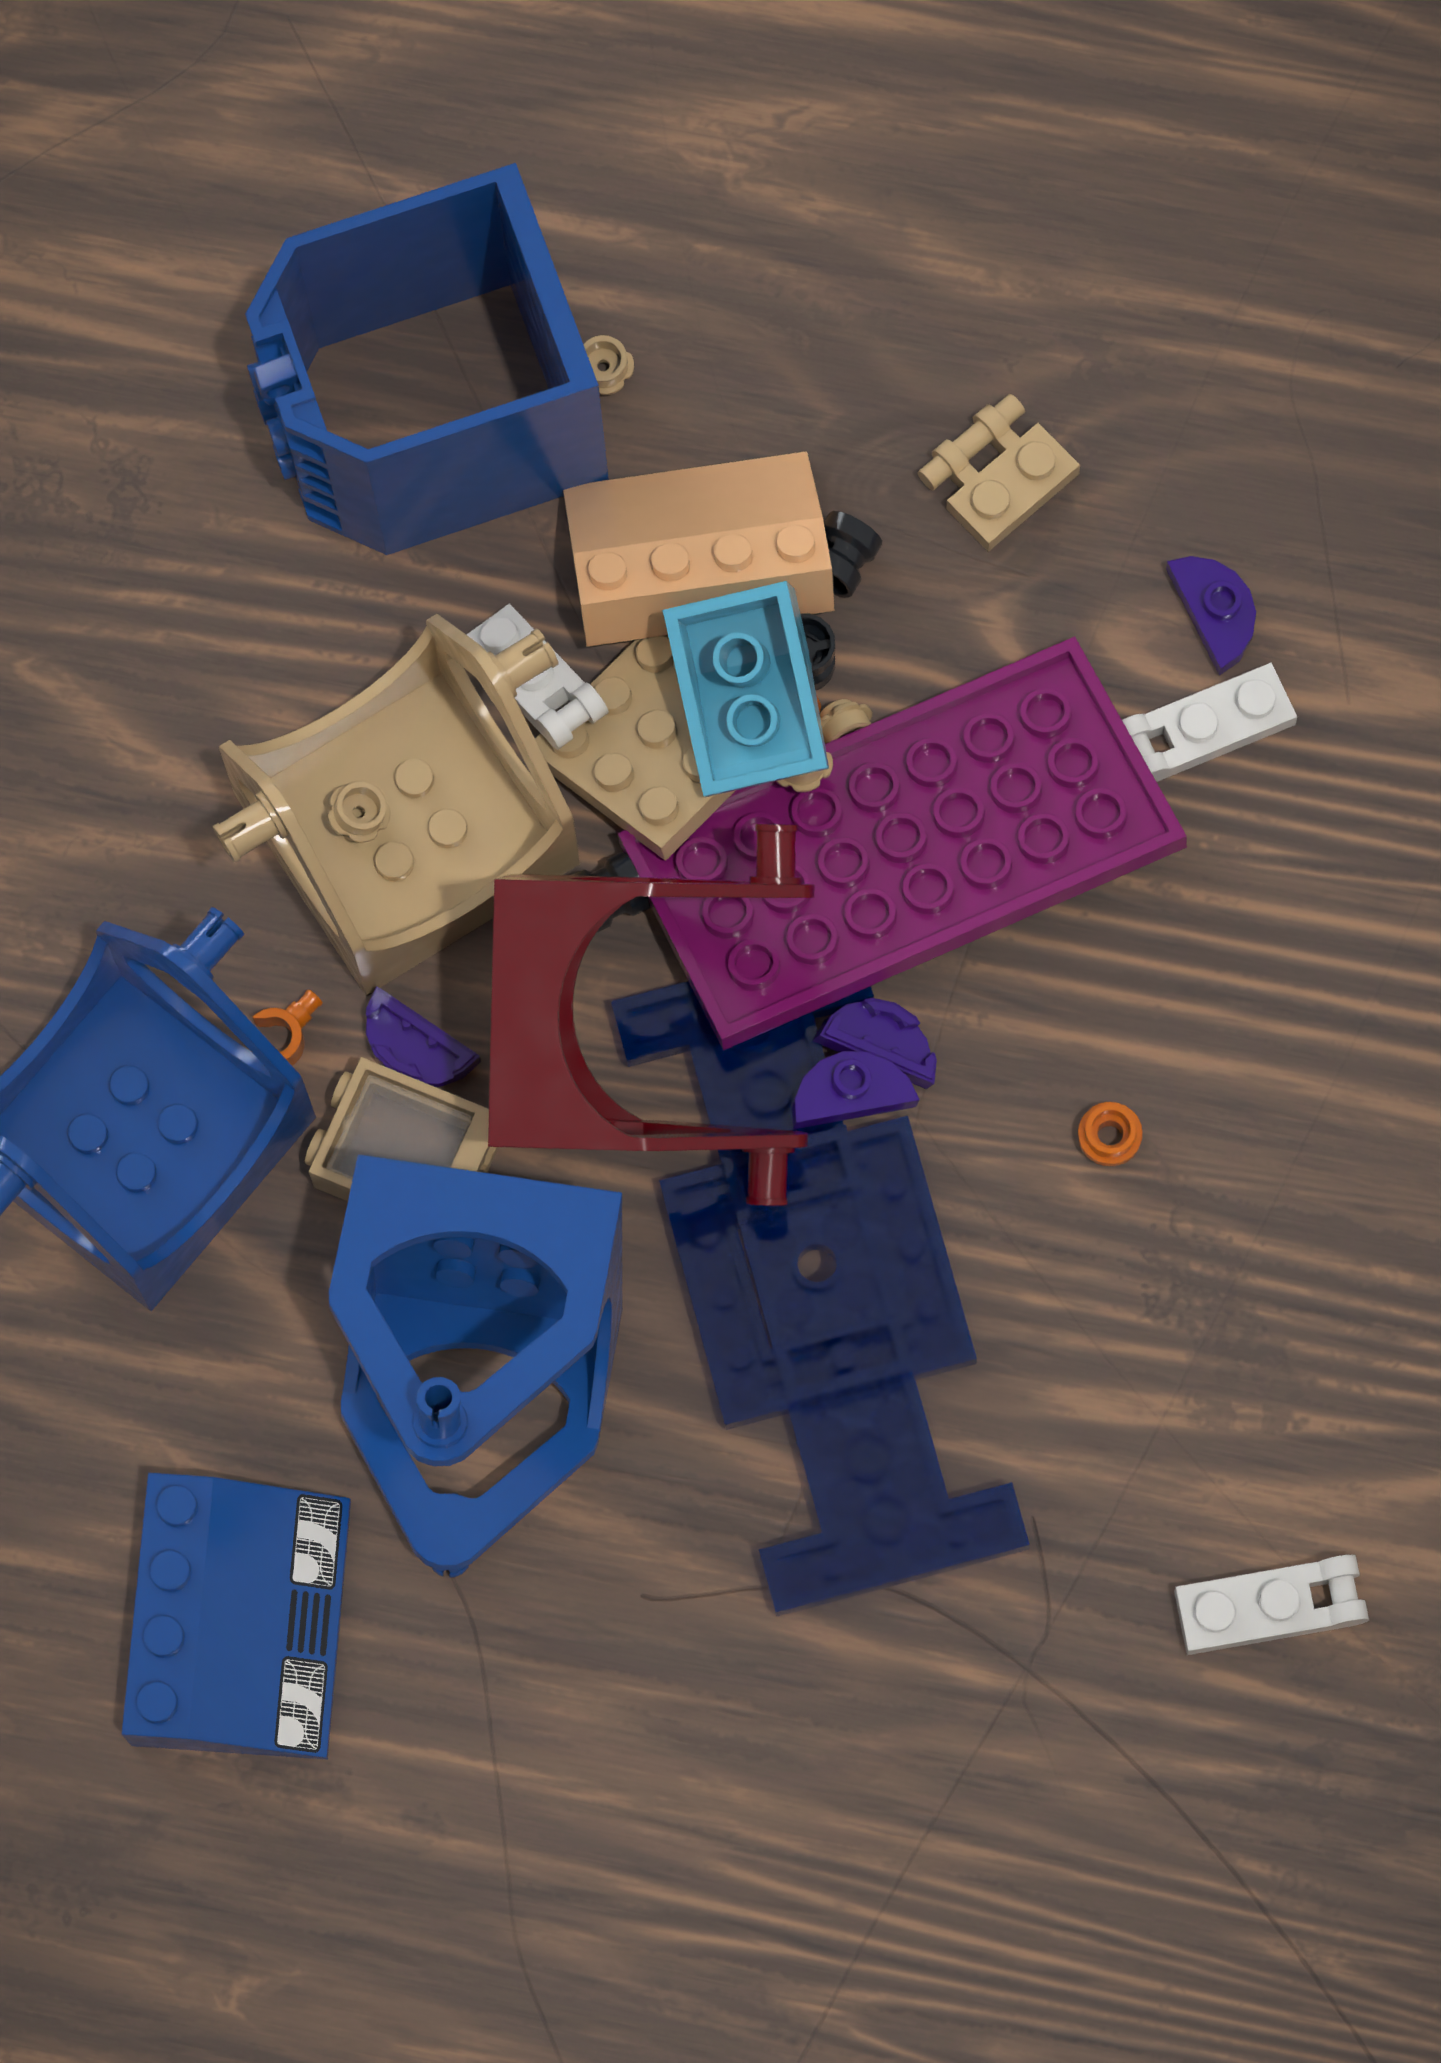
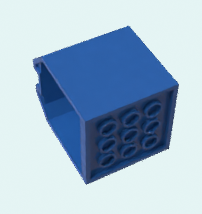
M516 163L286 238L245 313L252 333L251 338L258 361L247 365V369L265 426H268L273 441V449L284 480L296 477L299 485V494L309 521L385 555H389L564 496L563 490L591 482L609 480L599 385ZM511 285L549 388L548 390L371 449L362 447L327 431L307 374L319 348Z

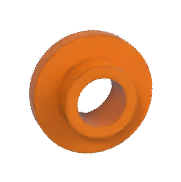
M1116 1102L1100 1103L1090 1108L1082 1117L1078 1129L1079 1145L1084 1154L1093 1162L1103 1166H1118L1128 1162L1138 1152L1142 1142V1126L1137 1115L1127 1106ZM1106 1126H1112L1120 1131L1122 1139L1115 1145H1106L1100 1141L1098 1132Z

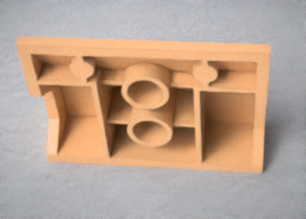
M807 451L591 482L563 490L586 647L668 635L663 615L664 609L787 581L795 589L800 614L835 611L831 560L823 516Z

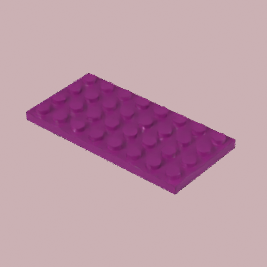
M1075 636L826 743V752H829L833 758V769L829 777L820 780V786L815 790L796 792L792 786L782 787L776 781L736 790L666 861L638 841L627 830L618 833L620 847L630 857L639 877L749 881V876H756V824L798 825L795 842V877L802 878V884L815 885L814 898L648 897L650 906L723 1050L1187 848V835Z

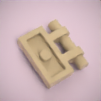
M1008 394L994 407L987 404L973 416L974 424L953 442L948 439L942 442L932 451L933 459L917 472L921 481L930 490L934 491L948 478L958 486L959 490L947 500L946 509L988 552L1077 477L1080 471V464L1039 423L1021 437L1010 428V425L1025 413L1021 402L1012 394ZM990 443L1000 455L982 471L978 472L969 463V460Z

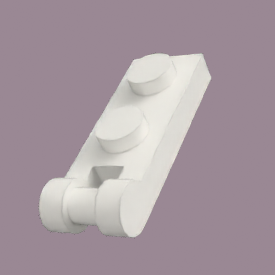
M509 603L469 632L467 636L480 644L486 652L490 651L497 655L531 634V631L534 629ZM554 651L559 664L516 688L517 696L515 699L523 715L558 750L573 739L572 731L587 720L594 724L609 711L597 691L589 683H585Z
M1269 663L1149 713L1132 715L1122 721L1156 782L1290 728L1296 725L1297 715L1272 663ZM1163 734L1170 750L1163 753H1155L1149 739Z
M1356 1555L1336 1556L1319 1562L1175 1587L1174 1593L1187 1655L1345 1628L1368 1622L1369 1616L1365 1600H1358L1354 1578L1360 1576ZM1328 1584L1333 1605L1314 1609L1310 1587Z

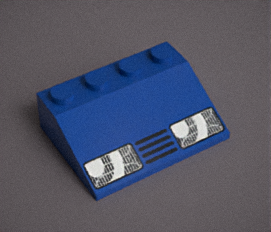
M148 1473L122 1725V1736L131 1746L328 1760L351 1509L350 1498L217 1477Z

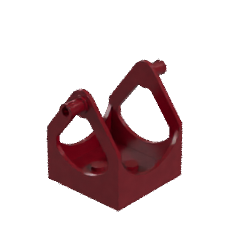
M756 824V876H749V881L510 874L494 879L488 1147L621 1151L742 1149L743 1152H749L748 1196L746 1197V1204L765 1206L788 1204V1198L786 1197L788 1153H794L795 1148L807 1147L808 1133L791 1130L643 1120L620 1106L605 1092L589 1069L576 1035L573 1002L578 970L591 940L615 911L637 896L814 898L815 885L802 884V878L795 877V842L798 825Z

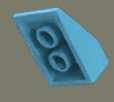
M787 581L663 610L703 797L829 769L809 650L796 591Z

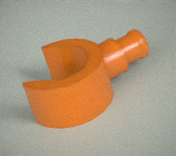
M306 990L305 994L297 1002L293 1001L285 1010L281 1008H267L257 1012L252 1018L256 1027L283 1026L292 1033L290 1044L280 1053L293 1066L300 1059L304 1050L305 1041L302 1029L312 1019L311 1014L323 1002L313 991Z

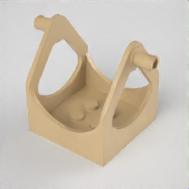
M436 614L426 620L427 626L419 639L389 671L339 708L296 731L269 741L236 746L231 740H228L219 746L234 795L243 807V810L220 824L217 823L212 826L219 841L234 863L239 861L240 857L266 842L366 996L373 993L376 986L381 988L491 920L494 916V879L510 874L563 875L580 865L572 813L515 699L517 696L516 688L559 664L552 647L548 642L546 644L543 643L545 637L537 628L531 631V634L494 655L490 651L486 652L480 644ZM465 669L477 678L491 701L497 707L529 771L495 723ZM357 781L368 782L378 787L384 794L390 808V820L387 827L379 830L375 839L365 843L353 842L350 836L346 834H337L328 820V813L332 810L330 798L335 790L343 785ZM355 808L353 814L355 817L361 818L364 816V811L360 808Z

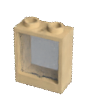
M361 1057L353 1074L345 1071L341 1076L331 1101V1107L337 1109L328 1130L318 1129L313 1136L306 1153L305 1164L311 1166L309 1175L314 1188L348 1201L358 1154L487 1173L499 1147H488V1108Z

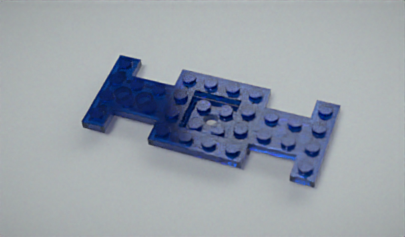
M689 981L611 1001L627 1066L631 1067L690 1052L709 1124L808 1133V1146L795 1148L794 1153H788L787 1205L765 1206L746 1204V1197L748 1196L749 1152H743L742 1149L717 1150L720 1165L659 1180L725 1429L728 1430L789 1414L821 1531L819 1534L759 1549L776 1617L1029 1550L1030 1543L1012 1482L949 1499L916 1380L975 1365L977 1357L909 1117L904 1116L847 1131L843 1121L794 1130L792 1127V1104L801 1081L820 1060L825 1058L822 1045L812 1041L818 1031L814 1019L834 1014L846 1004L874 998L872 987L869 986L723 1050ZM738 1229L740 1230V1234H741V1237H742V1241H743V1245H744V1248H745L746 1256H747V1259H748L749 1267H750V1270H751V1274H752V1277H753V1281H754V1285H755V1288H756L757 1296H758V1299H759L760 1307H761V1310H762L763 1318H764V1321H765L766 1329H767V1332H768L769 1340H770V1343H771V1347H772L771 1349H770V1346H769V1342H768V1338H767V1335H766L765 1327H764L763 1320H762V1317H761L760 1309H759V1306H758L757 1298H756V1295H755L754 1287H753V1284H752L751 1276H750V1273H749V1269H748V1265H747V1262H746V1258H745V1254H744V1251H743V1247H742V1243H741V1240H740V1236H739ZM813 1250H821L830 1254L836 1262V1270L833 1275L821 1282H813L806 1279L798 1268L800 1259L806 1253Z

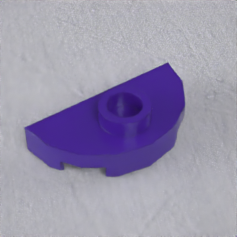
M1189 556L1167 561L1166 570L1220 676L1239 663L1244 651L1252 640L1256 609L1251 591L1234 570L1216 560Z
M376 986L366 1007V1036L375 1060L380 1065L431 1086L442 1087L463 1079L481 1063L478 1054Z
M868 998L861 1002L846 1004L823 1021L812 1040L837 1052H870L892 1061L910 1078L911 1083L924 1089L934 1085L937 1064L935 1052H930L927 1038L918 1027L920 1021L917 1017L895 1002Z
M842 1051L820 1060L803 1077L792 1104V1127L794 1130L914 1108L920 1099L910 1078L892 1061L870 1052Z

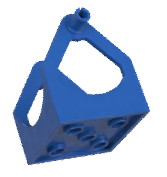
M214 907L209 909L206 917L181 946L174 943L170 945L163 940L104 921L96 930L97 938L90 957L63 1004L32 1044L0 1076V1216L12 1202H15L149 1311H152L316 1118L301 1075L212 980L214 977L211 970L236 941L244 936L243 931L229 917L224 921L222 919L224 914ZM146 965L168 973L198 996L248 1049L237 1043L198 1013Z
M358 1154L329 1288L330 1310L349 1344L341 1397V1418L415 1556L440 1576H443L445 1570H449V1578L463 1574L470 1564L588 1461L596 1451L623 1311L622 1193ZM460 1348L484 1349L514 1357L479 1387L470 1392L460 1391L452 1380L444 1377H433L422 1383L409 1362L414 1358L432 1352ZM551 1383L559 1389L568 1401L569 1408L566 1425L480 1497L467 1498L455 1493L438 1494L433 1492L427 1486L410 1456L412 1455L417 1461L433 1467L451 1466L465 1460Z

